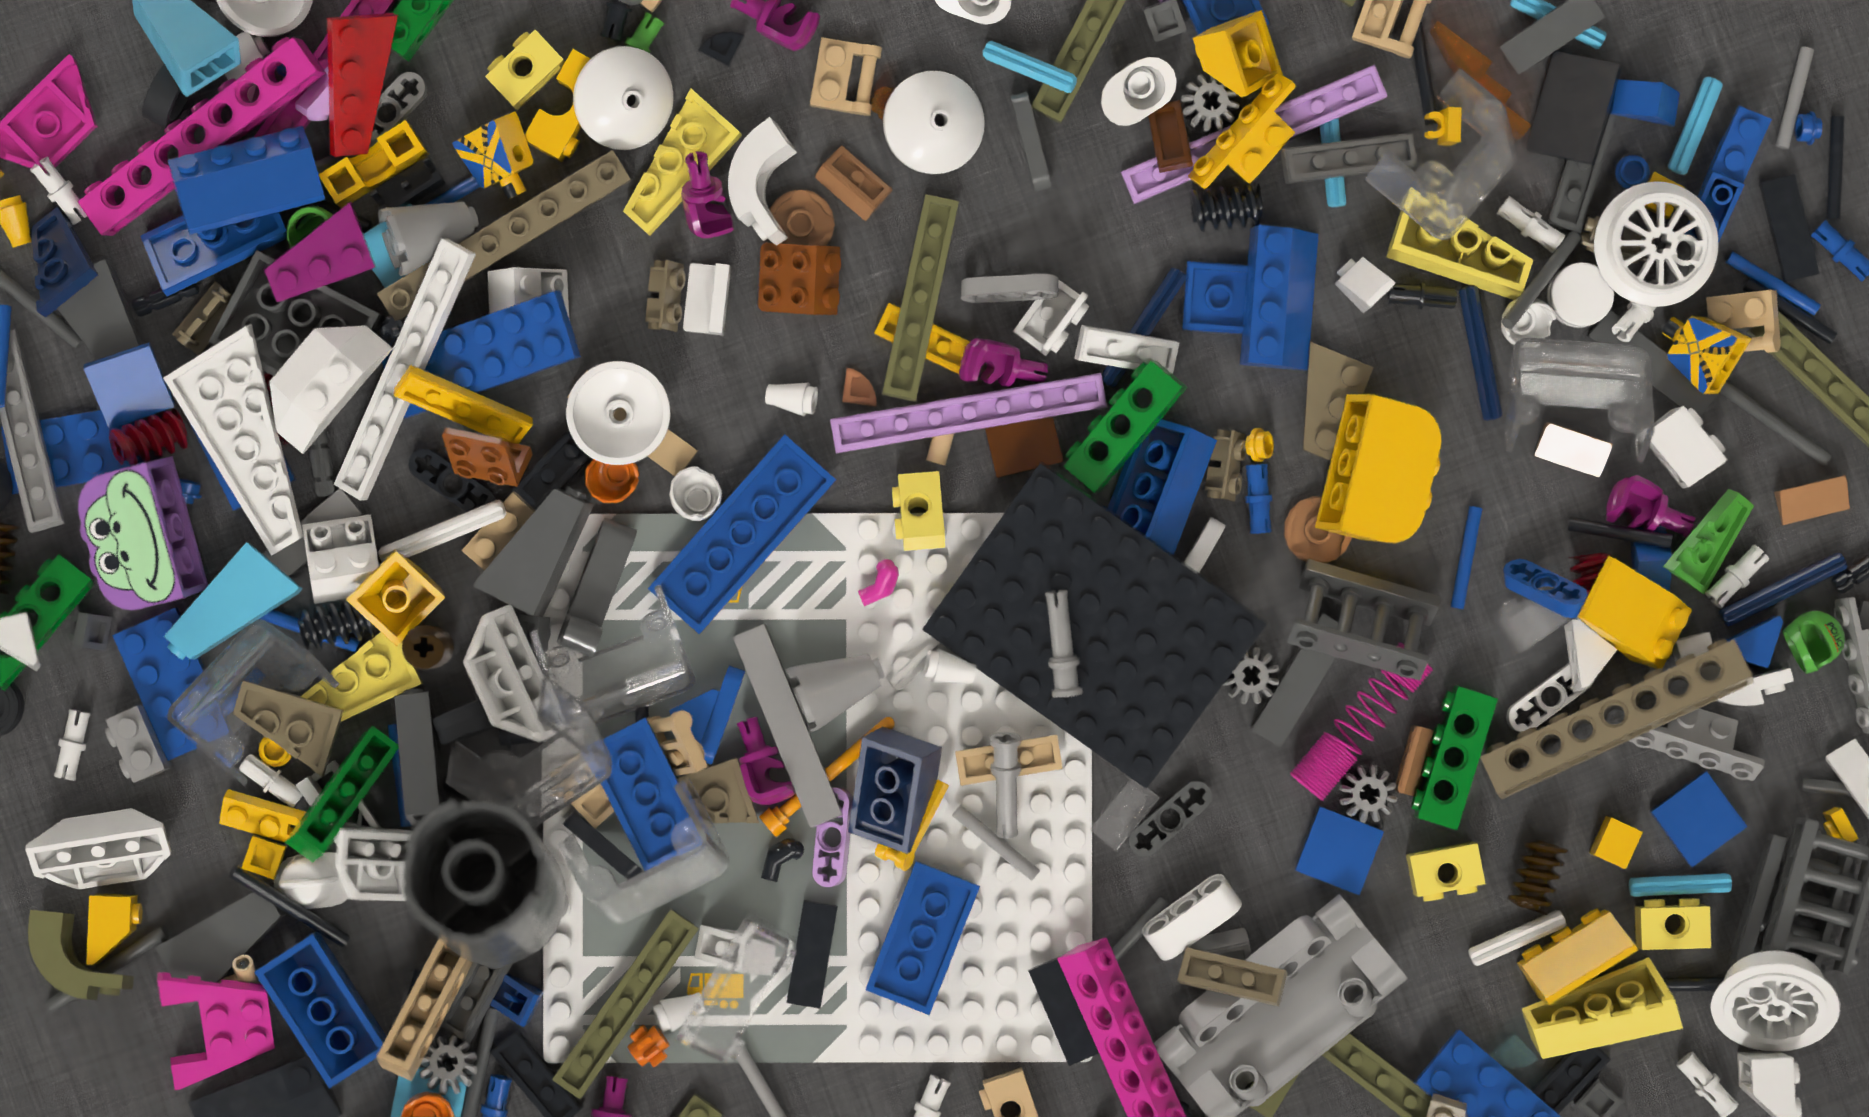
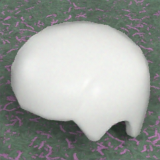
M1518 298L1508 304L1502 315V319L1512 308V306L1515 304ZM1536 298L1513 329L1506 328L1501 320V331L1504 337L1513 345L1521 348L1536 346L1545 337L1551 335L1552 320H1556V315L1546 302Z
M692 466L680 470L673 478L669 496L671 504L678 514L692 521H701L712 517L720 507L722 490L713 474L701 470L698 466Z

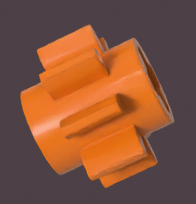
M643 1024L629 1035L633 1042L627 1048L642 1067L650 1062L654 1068L667 1058L668 1055L664 1050L670 1044L656 1025L648 1030Z

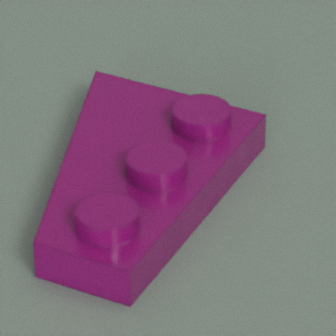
M350 201L313 232L266 267L264 271L276 302H280L373 269L376 265Z

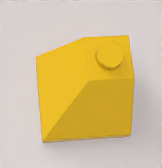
M1262 10L1214 26L1193 37L1195 51L1200 59L1203 71L1240 97L1247 96L1263 87L1276 74L1283 75Z
M395 550L347 598V601L394 645L398 646L408 632L417 627L445 599V595L441 587L421 568Z

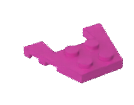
M157 973L161 1006L198 1001L206 1052L170 1057L175 1090L183 1089L275 1048L268 995L262 984L222 979L221 983L201 981L199 976L188 975L187 979L171 977L170 973Z

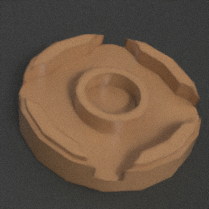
M807 190L788 191L777 198L769 209L788 237L781 244L827 246L832 239L835 227L833 212L826 200L815 192Z
M1319 496L1301 500L1290 509L1284 521L1283 536L1288 549L1298 559L1305 562L1308 559L1328 563L1336 560L1347 550L1352 537L1315 528L1322 499Z

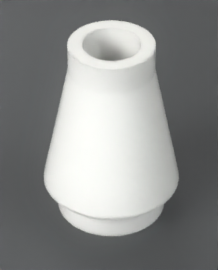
M810 383L768 384L765 402L766 404L780 407L801 416H805L806 413L814 414L818 399L817 387L810 386Z
M938 649L937 652L929 650L924 665L925 678H930L931 682L973 683L976 673L975 664L969 663L941 649Z
M699 992L693 995L659 1000L660 1004L652 1007L662 1033L668 1030L673 1032L697 1015L706 1012Z

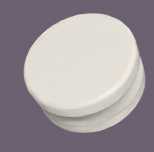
M1574 263L1563 268L1552 278L1547 290V302L1556 315V319L1567 326L1575 328L1587 327L1602 320L1610 311L1614 301V290L1605 281L1598 266L1590 263Z

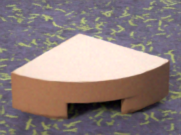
M847 368L842 402L876 407V393L870 381L860 372Z

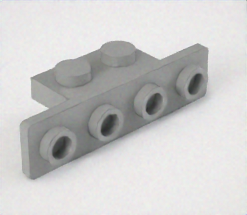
M1840 598L1835 600L1834 617L1843 627L1845 634L1842 654L1845 660L1848 661L1850 671L1848 683L1850 690L1855 694L1856 720L1863 733L1868 734L1869 628L1863 630L1861 628L1855 598Z
M1700 708L1666 723L1665 727L1660 726L1629 741L1638 747L1651 748L1666 753L1672 758H1682L1697 763L1706 769H1716L1732 774V776L1741 780L1754 781L1765 764L1764 759L1733 750L1738 725L1737 720Z

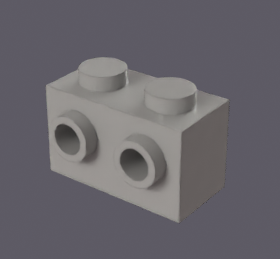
M143 705L135 706L106 719L108 728H105L107 739L112 747L117 746L122 757L119 760V765L127 779L131 778L133 783L141 782L173 768L171 762L166 759Z

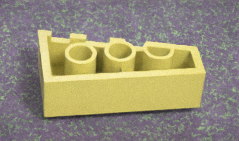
M1412 184L1405 196L1386 258L1470 286H1476L1479 289L1512 300L1517 299L1524 291L1533 259L1498 237H1492L1478 228L1479 225L1469 219L1465 220L1449 210L1450 207L1439 200L1436 202L1422 193L1423 190Z
M1649 957L1586 982L1551 1004L1539 1001L1522 1008L1530 1038L1542 1059L1683 1029L1675 998Z

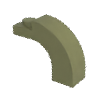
M30 910L28 923L30 952L38 970L52 986L69 996L86 1000H98V992L99 994L120 996L121 989L132 990L134 976L95 972L85 967L78 960L72 946L75 914Z

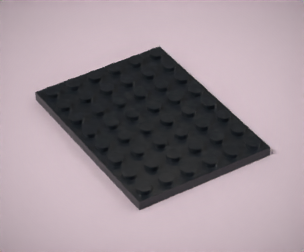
M1041 461L922 630L965 661L975 664L979 671L1147 789L1267 626L1268 622ZM1059 590H1067L1068 592L1067 600L1073 655H1077L1080 664L1077 665L1078 684L1083 688V693L1080 695L1068 697L1052 696V690L1055 689L1053 669L1049 668L1048 664L1050 658L1053 657L1047 599L1045 596V592L1056 591L1057 605V592Z

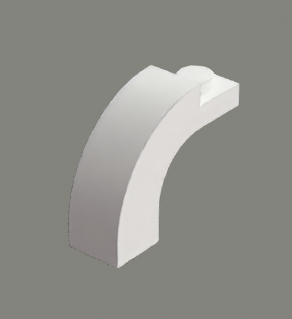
M769 117L754 128L736 150L729 170L728 190L731 205L738 219L748 227L752 225L763 241L768 238L777 246L788 239V237L768 208L765 197L766 185L772 172L797 152L780 126Z
M1702 632L1677 639L1672 651L1675 661L1689 654H1694L1697 657L1707 652V647L1712 644L1710 632ZM1709 665L1703 669L1702 677L1706 680H1714L1720 675L1721 669L1715 665ZM1780 668L1754 675L1755 683L1716 701L1741 706L1764 704L1761 690H1764L1765 695L1786 690L1784 684L1794 682L1791 668Z

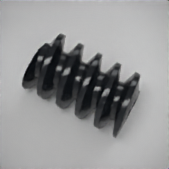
M1245 184L1242 194H1240L1236 185H1232L1228 196L1222 186L1217 187L1214 197L1209 188L1203 189L1201 198H1199L1195 189L1190 190L1192 221L1198 224L1201 232H1205L1208 221H1211L1215 231L1219 230L1221 220L1225 221L1228 229H1232L1235 219L1239 220L1242 228H1246L1248 218H1252L1255 226L1260 225L1262 218L1260 184L1257 185L1255 193L1250 184Z
M342 600L340 611L337 610L333 603H329L327 614H324L319 606L315 607L313 618L310 617L305 609L301 610L298 627L305 654L309 653V645L312 642L318 651L322 650L324 639L328 641L332 648L336 647L337 636H340L345 644H349L350 633H354L357 639L362 641L363 633L366 629L373 638L371 622L355 607L352 608L347 600Z

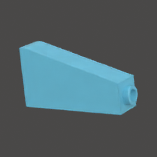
M132 0L134 16L185 96L188 97L241 64L239 39L191 0Z
M246 542L164 635L170 642L167 648L181 660L186 656L189 659L195 660L293 598L303 588L252 544Z

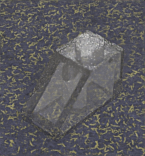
M1515 598L1498 608L1500 615L1494 618L1516 653L1524 652L1573 619L1561 616L1531 600L1524 599L1517 602Z

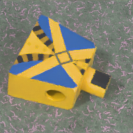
M516 111L492 120L452 143L480 187L485 189L500 182L508 200L527 191L518 172L531 166L533 158Z
M1691 316L1685 324L1676 317H1673L1665 324L1662 331L1666 337L1674 341L1667 353V359L1703 394H1718L1751 341L1750 337L1706 317Z

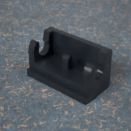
M426 154L421 157L420 161L380 186L370 190L369 194L378 204L379 210L389 207H402L410 203L412 205L446 184L429 155Z

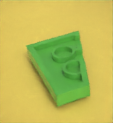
M1728 489L1663 567L1690 588L1704 595L1754 505L1740 493Z

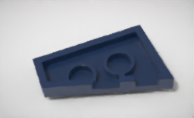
M58 206L31 227L33 259L38 264V275L34 277L35 287L40 293V300L36 301L37 312L45 318L98 276L69 218Z

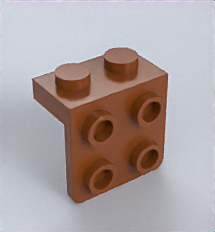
M774 243L762 244L760 249L759 309L763 312L837 315L840 301L838 291L839 271L841 269L840 246L778 244L776 246Z
M445 428L442 434L454 474L464 478H478L490 481L496 485L506 484L518 487L532 457L530 446L507 442L500 438L452 428Z

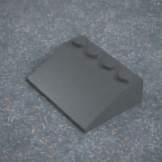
M256 250L209 343L217 345L240 329L251 324L262 369L275 376L315 328L367 326L374 333H377L385 317L327 286L276 302L264 271L275 259Z

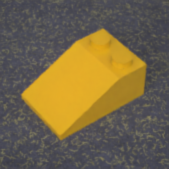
M1608 556L1578 618L1629 660L1652 668L1663 669L1682 629L1687 624L1692 609L1671 592L1617 559Z

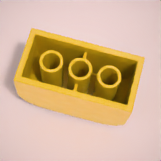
M1347 394L1315 528L1360 540L1397 543L1410 538L1419 529L1425 511L1431 504L1432 492L1430 489L1433 477L1436 476L1440 468V458L1438 456L1441 447V433L1433 416L1420 407L1377 395Z

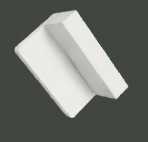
M698 263L690 265L683 322L684 331L724 336L731 276L730 265L716 263V266Z

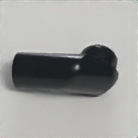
M786 838L771 846L766 855L761 878L777 882L781 865L792 858L798 860L803 856V844L800 841H795L793 838Z

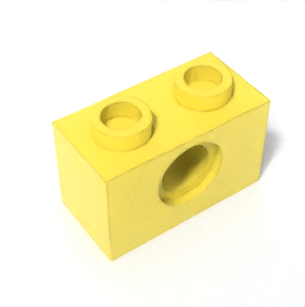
M536 30L531 34L525 32L519 36L512 45L515 49L506 57L503 55L497 57L488 66L487 69L490 72L485 76L517 111L562 69L565 63L564 59ZM521 60H529L533 65L531 72L526 76H519L515 73V67Z
M939 471L898 474V487H892L893 508L900 507L901 518L895 519L896 540L903 539L904 551L945 548ZM914 507H922L926 510V513L915 516L909 511Z
M1467 842L1406 854L1413 895L1417 897L1423 896V901L1444 898L1443 892L1457 890V895L1474 893L1478 891V885L1486 884L1479 847L1476 842ZM1445 863H1451L1455 870L1453 878L1447 882L1440 881L1438 878L1439 867Z
M1699 898L1679 899V905H1665V899L1644 900V906H1635L1636 947L1641 950L1711 948L1710 906L1700 904ZM1676 914L1680 919V926L1675 932L1669 933L1665 928V921L1670 915Z

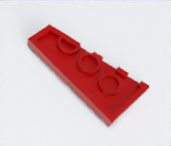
M394 13L327 18L330 154L334 157L368 154L398 17Z

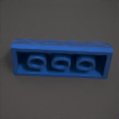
M303 126L288 128L268 135L253 137L248 140L168 160L175 192L189 235L325 200L312 150Z
M1257 225L1250 228L1240 365L1308 371L1319 234L1295 228Z
M1161 419L1125 462L1108 509L1174 555L1217 440L1193 428Z
M313 933L254 972L329 1088L377 1058L387 1036L320 933Z

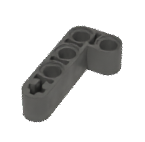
M608 518L603 519L560 629L557 644L593 657L603 632V621L633 546L637 529Z

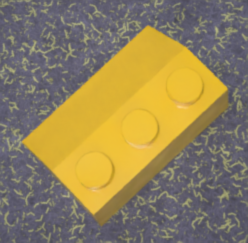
M1598 908L1593 909L1580 918L1582 923L1573 929L1566 926L1551 935L1553 941L1542 948L1539 944L1534 945L1521 954L1524 959L1517 962L1539 999L1547 1004H1551L1638 951L1633 941L1610 911L1604 909L1600 912Z

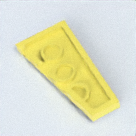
M692 89L689 90L681 111L673 119L670 125L671 129L665 140L657 148L654 154L655 158L649 169L641 177L623 210L649 236L682 202V187L690 180L685 157L693 153L694 161L698 165L696 152H705L708 157L707 161L710 171L742 136L740 131Z
M380 632L300 697L344 710L341 722L394 698V696L402 694L406 690L413 689L423 684L417 669L410 665L403 656V641L396 646Z

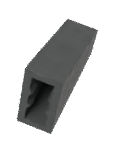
M106 259L93 264L98 276L57 308L96 360L144 344L112 262Z
M567 486L566 490L553 489L479 576L473 587L532 616H544L594 506L593 503L585 500L587 494L571 486Z
M409 689L404 691L403 695L394 696L405 817L413 828L432 810L448 803L446 790L444 789L445 780L440 742L433 724V719L436 717L435 704L428 691L424 692L423 689Z
M252 892L157 946L156 950L172 977L187 979L188 975L199 976L201 981L218 983L219 980L225 978L233 969V960L240 955H247L283 918L286 912ZM189 1002L187 1003V1005L190 1008L198 1004L199 1002Z

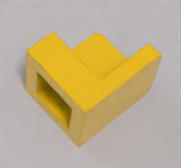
M1605 816L1589 854L1625 869L1643 832L1612 817Z

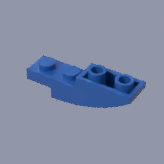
M1740 105L1736 109L1725 136L1721 138L1697 196L1708 208L1714 219L1718 233V243L1745 185L1743 182L1772 120L1770 117ZM1695 228L1684 233V235H1691L1697 239Z

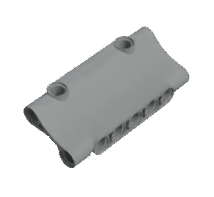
M1340 894L1318 910L1313 918L1304 915L1294 920L1244 960L1287 971L1288 975L1279 1006L1207 990L1179 1015L1180 1024L1177 1027L1174 1026L1154 1042L1158 1055L1175 1074L1207 1117H1236L1248 1106H1259L1264 1103L1266 1099L1367 1018L1371 1017L1376 1011L1377 1003L1408 979ZM1363 995L1358 1002L1352 1003L1357 996ZM1255 1081L1251 1088L1244 1090L1248 1083Z

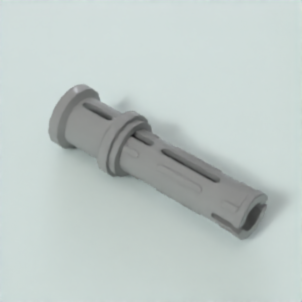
M1059 590L1057 592L1058 605L1056 591L1045 592L1053 657L1048 662L1049 668L1053 669L1055 689L1052 690L1053 697H1068L1083 693V688L1078 684L1077 665L1080 664L1077 655H1073L1067 590Z
M1009 732L997 733L990 737V745L994 747V762L991 764L990 769L992 775L996 777V835L1000 838L1004 837V831H1006V838H1014L1018 835L1016 777L1021 772V764L1018 762V746L1021 744V737L1018 734Z

